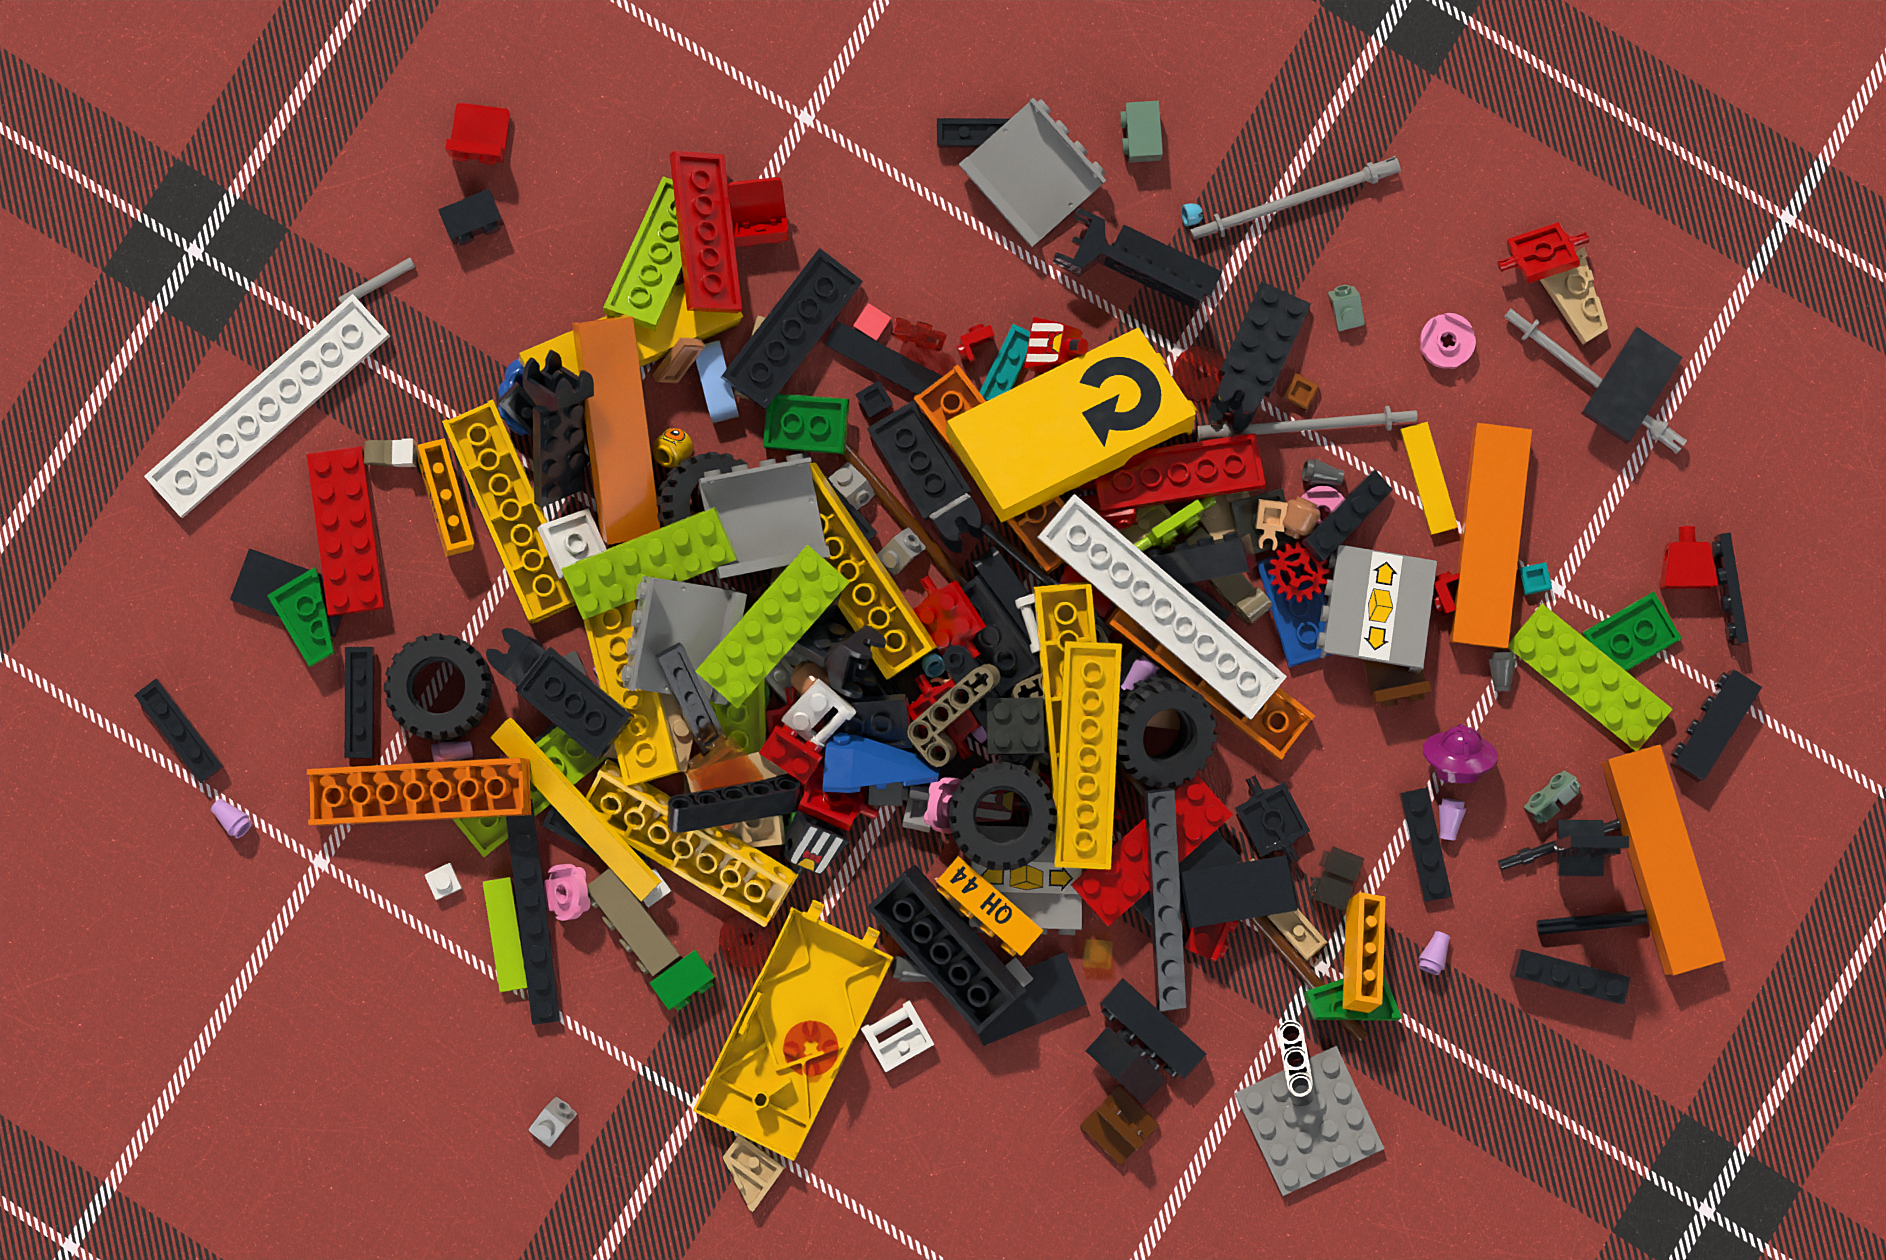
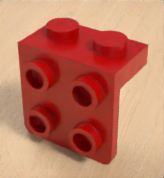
M458 103L455 107L451 139H446L445 150L449 157L457 161L479 160L480 163L495 165L496 162L504 163L510 121L509 110L500 107Z
M771 177L730 182L727 185L735 247H751L755 244H777L782 241H789L781 178Z

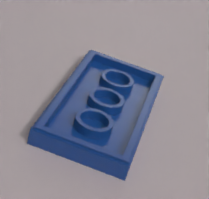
M1300 554L1291 555L1284 561H1296ZM1274 556L1257 561V569L1265 594L1273 604L1270 610L1288 668L1320 659L1321 649L1317 648V638L1319 632L1324 630V622H1320L1322 606H1327L1322 585H1318L1322 591L1319 595L1311 592L1312 600L1310 601L1305 596H1302L1300 603L1296 602L1295 596L1286 601L1285 592L1280 595L1276 594L1279 589L1278 585L1270 586L1275 577L1268 575L1269 570L1275 569L1274 566L1269 564L1270 560H1278L1279 558ZM1309 559L1308 563L1311 570L1316 572L1314 563ZM1300 566L1291 570L1295 572V578L1297 579L1302 575L1305 576L1301 572L1302 567ZM1280 572L1281 579L1287 586L1288 580L1286 575ZM1305 582L1300 584L1297 590L1308 589L1313 584Z

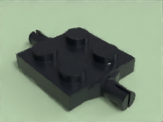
M1256 775L1252 776L1251 779H1246L1245 782H1247L1253 795L1247 802L1234 809L1259 856L1262 857L1272 851L1283 850L1289 864L1299 860L1300 858L1292 844L1300 836L1310 832V829L1285 782L1273 788L1262 789Z

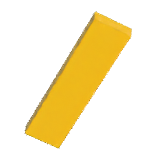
M1428 422L1401 429L1400 433L1430 536L1458 528Z

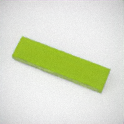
M507 877L484 881L483 887L499 991L506 992L527 988L512 878Z

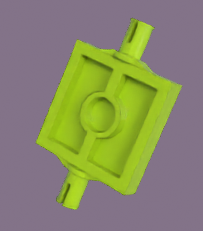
M1213 496L1206 497L1200 502L1197 499L1151 529L1150 534H1147L1145 538L1133 545L1141 552L1149 547L1167 549L1176 542L1174 538L1181 533H1184L1186 536L1199 527L1197 523L1201 520V515L1216 505V500Z

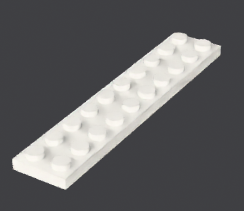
M352 294L144 477L181 518H184L386 341L390 335Z
M1075 494L1072 495L1037 537L1248 719L1254 717L1287 677Z

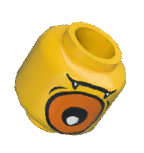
M669 428L653 442L654 458L658 464L666 468H676L679 463L692 455L693 442L683 430Z

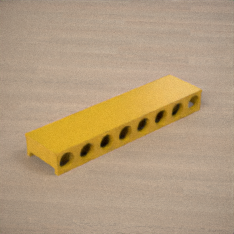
M684 283L675 286L656 331L634 324L639 367L667 356L679 338L705 340L739 325L741 318H743L741 311L739 313L687 311ZM607 315V316H605V317H603V318H600V319H598V320L609 319V318H615V317L610 316V315ZM573 330L519 353V362L523 368L532 357L539 363L541 371L545 367V358L549 350H554L560 355L562 366L579 376Z
M492 399L473 410L450 420L442 421L528 620L531 624H534L577 605L565 577L559 579L537 529L548 521L542 508L534 504V489L504 420L500 417L496 402Z
M1089 582L1033 587L1052 793L1056 810L1065 641L1097 642L1092 587Z
M609 759L606 760L605 764L598 771V775L586 799L623 840L646 856L763 927H766L771 918L775 917L799 874L720 826L683 833L671 831L667 826L668 800L671 797L647 782L635 786H625L620 766Z

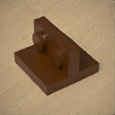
M1118 1085L1080 1126L1121 1165L1135 1150H1138L1145 1143L1144 1140L1159 1124Z

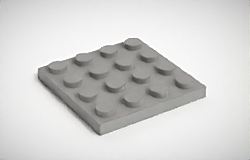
M1337 1046L1309 1058L1315 1090V1097L1309 1105L1298 1106L1291 1101L1285 1070L1235 1092V1096L1282 1196L1384 1149ZM1303 1061L1293 1065L1292 1067L1301 1066L1303 1064ZM1298 1086L1294 1091L1302 1094L1308 1090V1087Z

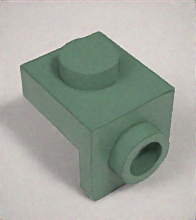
M1341 285L1328 292L1338 331L1365 325L1360 294L1354 286Z

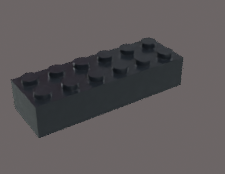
M916 865L904 871L866 907L977 1034L992 1024L1027 991Z

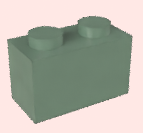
M1159 101L1126 103L1125 111H1120L1121 128H1126L1127 137L1122 138L1123 155H1128V163L1161 161L1163 152Z

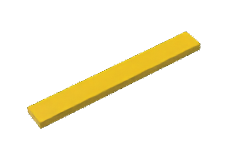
M512 718L507 719L492 735L491 739L509 758L529 759L530 781L636 897L643 901L662 881Z

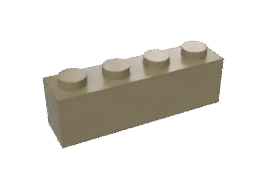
M611 868L587 885L591 905L595 909L600 906L606 914L602 919L612 931L616 928L623 936L619 941L629 953L632 950L639 957L636 963L645 975L651 973L652 976H656L682 956L636 895Z

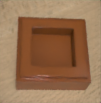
M1295 373L1282 399L1307 411L1320 385Z

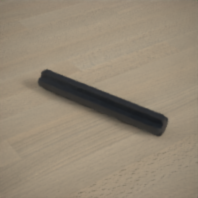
M1645 910L1538 920L1536 928L1539 935L1646 925L1648 918Z

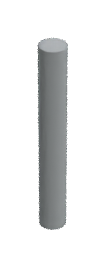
M409 257L338 299L341 304L352 294L357 299H360L413 269L415 265Z

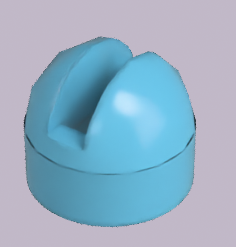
M1191 203L1182 205L1181 215L1186 227L1196 225L1203 219V215L1199 214L1202 212V208L1199 205Z
M935 653L927 654L921 662L923 671L931 678L940 676L946 668L943 659Z

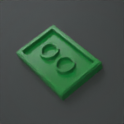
M777 394L766 409L763 448L845 455L850 399Z
M1654 591L1581 633L1584 638L1625 671L1630 670L1682 639Z

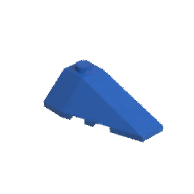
M847 733L832 734L828 739L825 752L823 792H860V787L876 785L877 789H885L887 784L899 782L904 786L938 782L941 766H933L922 756L858 735H849Z

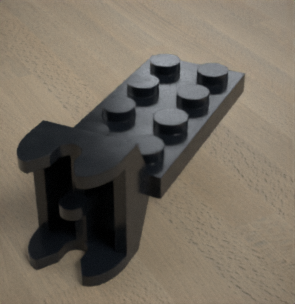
M1077 208L1074 219L1088 227V230L1083 240L1074 236L1071 241L1079 246L1074 259L1056 252L1053 257L1055 265L1080 277L1099 263L1196 311L1198 310L1206 292L1201 289L1202 285L1192 279L1182 280L1176 277L1177 273L1170 268L1162 267V269L1151 265L1152 261L1142 255L1134 257L1126 253L1127 249L1117 243L1107 244L1105 241V219Z
M1261 281L1218 374L1223 376V379L1209 407L1208 416L1212 424L1222 420L1225 413H1232L1234 415L1232 423L1234 434H1240L1249 427L1263 397L1270 396L1311 303Z
M549 350L545 358L543 370L540 371L539 363L531 357L526 362L523 371V388L537 405V407L533 408L534 504L540 508L585 489L584 400L594 396L592 375L585 370H581L579 376L566 369L562 366L560 355L554 350Z
M914 400L867 428L868 433L924 521L930 519L938 536L949 550L954 553H962L963 542L959 534L964 535L969 532L973 538L980 541L984 538L985 534L981 532V529L984 527L981 514L974 500L969 495L972 493L970 487Z
M765 582L746 597L743 616L770 587V584ZM828 619L819 625L813 623L791 649L821 667L826 665L831 688L846 696L861 698L863 691L854 682L857 681L863 685L875 687L877 679L871 671L866 669L868 659H871L873 655L870 649L871 645L885 648L886 639L881 633L868 625L853 633L844 626Z
M512 628L503 629L504 641L510 645V648L506 654H503L498 649H487L486 657L490 665L502 676L518 685L515 690L592 756L600 760L631 722L634 715L554 648H547L539 640L526 636L518 630Z
M1556 820L1557 840L1554 841V852H1557L1556 876L1602 877L1604 876L1605 858L1621 854V850L1629 848V836L1604 835L1603 820Z

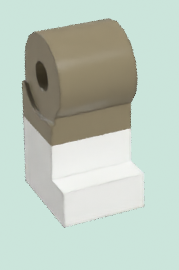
M414 439L365 441L364 464L384 467H416L417 442Z

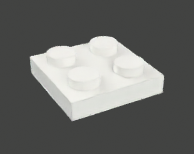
M589 508L547 522L537 528L559 579L564 577L561 570L562 567L607 550Z

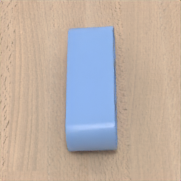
M720 340L704 344V349L696 358V363L711 421L716 423L739 417L732 386L720 378L727 369Z

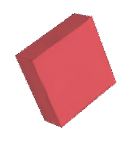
M868 303L853 327L871 339L878 341L891 321V317Z

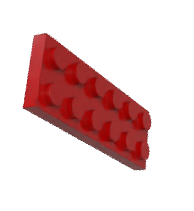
M673 151L670 154L687 311L739 313L742 310L724 154Z
M1256 433L1144 450L1132 456L1124 466L1094 479L1100 513L1263 489L1266 486Z
M362 446L307 454L328 616L334 617L385 609Z
M1197 774L1194 779L1186 781L1175 791L1178 864L1233 815ZM1146 818L1112 847L1111 869H1087L1071 884L1072 888L1107 927L1150 890Z

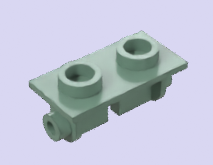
M1564 770L1553 776L1544 789L1533 794L1529 802L1523 807L1534 814L1533 818L1539 824L1542 822L1547 823L1548 820L1560 811L1555 802L1559 800L1565 806L1579 794L1578 790L1581 788V785L1576 781L1577 778Z

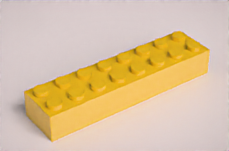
M809 463L825 545L829 547L830 557L824 559L850 581L841 592L838 607L855 633L863 626L868 625L885 637V648L871 645L870 650L873 654V660L886 680H888L938 647L816 463Z

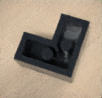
M1107 1026L1085 1052L1144 1105L1166 1081L1159 1073L1161 1067L1150 1057L1145 1060L1148 1054L1137 1044L1131 1047L1129 1044L1132 1040L1121 1030L1115 1033Z

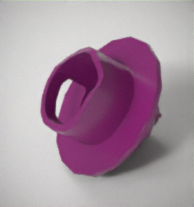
M1461 723L1446 732H1440L1429 737L1423 744L1424 757L1435 767L1438 778L1444 782H1476L1479 775L1492 770L1498 761L1497 751L1493 745L1483 739L1480 732Z

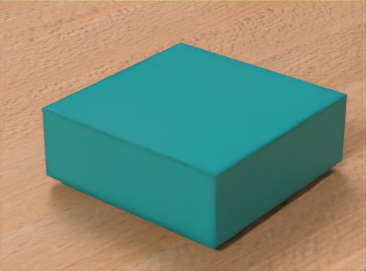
M1546 562L1518 569L1524 596L1553 589Z

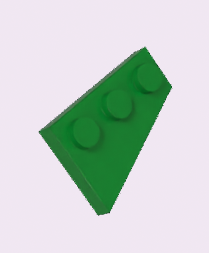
M316 567L267 595L309 667H313L335 654Z
M1384 973L1382 1005L1370 1013L1343 1009L1344 978L1303 993L1313 1020L1399 1021L1402 1018Z

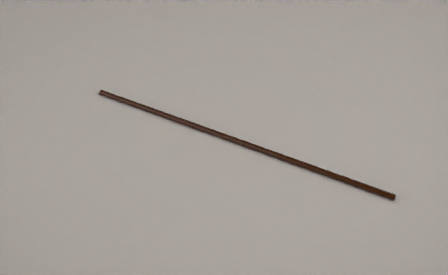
M846 441L845 455L840 454L842 458L867 479L873 489V493L905 529L910 528L918 536L919 540L926 547L924 551L952 582L957 580L961 588L970 582ZM1041 668L1033 673L1034 676L1041 673ZM1116 765V769L1143 799L1144 791L1153 790L1151 786L1143 784ZM1265 916L1249 919L1310 989L1325 985ZM1338 1020L1358 1043L1368 1035V1032L1357 1020Z

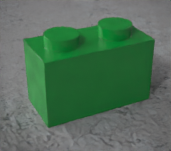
M694 950L651 981L650 985L668 1010L676 1008L677 1011H680L691 1002L689 997L698 991L701 995L714 986L712 980L716 976L698 951Z

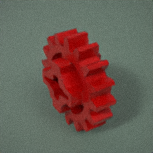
M1296 542L1294 549L1289 544H1286L1284 546L1285 553L1277 550L1275 554L1279 559L1270 560L1269 564L1275 567V569L1268 571V575L1275 577L1270 586L1278 585L1279 589L1276 594L1280 595L1285 592L1286 601H1289L1292 596H1295L1297 603L1301 602L1302 596H1305L1310 601L1312 600L1311 592L1319 595L1322 591L1318 585H1326L1328 582L1322 578V575L1329 573L1328 569H1322V565L1327 560L1319 563L1306 547L1304 549L1301 548L1300 542ZM1300 554L1296 561H1284L1291 555ZM1309 559L1314 563L1316 572L1311 570L1308 563ZM1298 566L1302 567L1301 572L1305 574V576L1302 575L1299 579L1295 578V572L1291 571ZM1280 572L1286 575L1288 580L1287 586L1282 581ZM1305 582L1313 584L1308 589L1297 590L1299 585Z

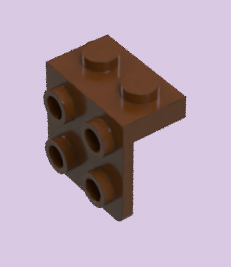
M1363 659L1372 704L1381 703V707L1384 708L1398 705L1397 700L1408 698L1409 702L1425 699L1424 694L1431 692L1430 682L1425 681L1423 669L1419 674L1407 672V666Z

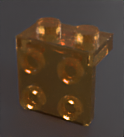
M722 735L709 745L712 751L704 757L701 753L687 762L690 768L685 771L691 781L695 779L703 790L764 780L763 774L732 735L727 739Z

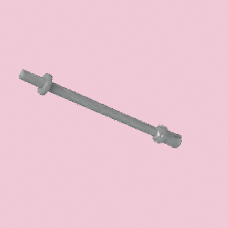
M1393 156L1375 164L1372 162L1366 163L1360 172L1223 219L1218 214H1214V222L1190 230L1192 238L1195 240L1218 232L1221 238L1225 236V229L1364 181L1371 182L1372 184L1378 183V179L1401 173L1398 159L1396 156Z
M1510 308L1504 317L1525 333L1521 338L1523 341L1531 337L1595 388L1599 386L1602 378L1536 328L1539 324L1537 319L1531 324ZM1648 414L1644 418L1642 424L1650 429L1651 438L1653 440L1658 439L1674 451L1675 454L1681 448L1673 440L1681 446H1684L1687 442V439H1684L1668 426L1669 423L1667 421H1656Z
M1385 406L1384 413L1250 424L1240 434L1233 433L1230 423L1221 421V424L1197 425V439L1200 442L1251 433L1261 435L1385 424L1386 430L1390 431L1392 423L1415 422L1418 420L1416 410L1391 412L1390 407Z

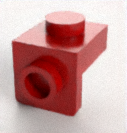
M984 324L975 325L968 329L969 333L960 336L961 344L957 345L961 360H967L969 366L975 364L971 348L994 340L995 334L991 325L984 327Z
M1450 571L1435 577L1436 582H1434L1432 605L1436 612H1441L1442 617L1456 610L1447 585L1456 582L1460 578L1459 573L1451 575Z

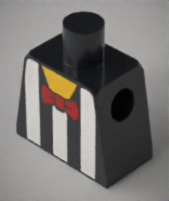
M797 810L785 837L786 843L782 844L781 851L790 862L787 868L799 874L796 878V881H799L805 870L816 874L823 873L848 844L849 840L841 828Z

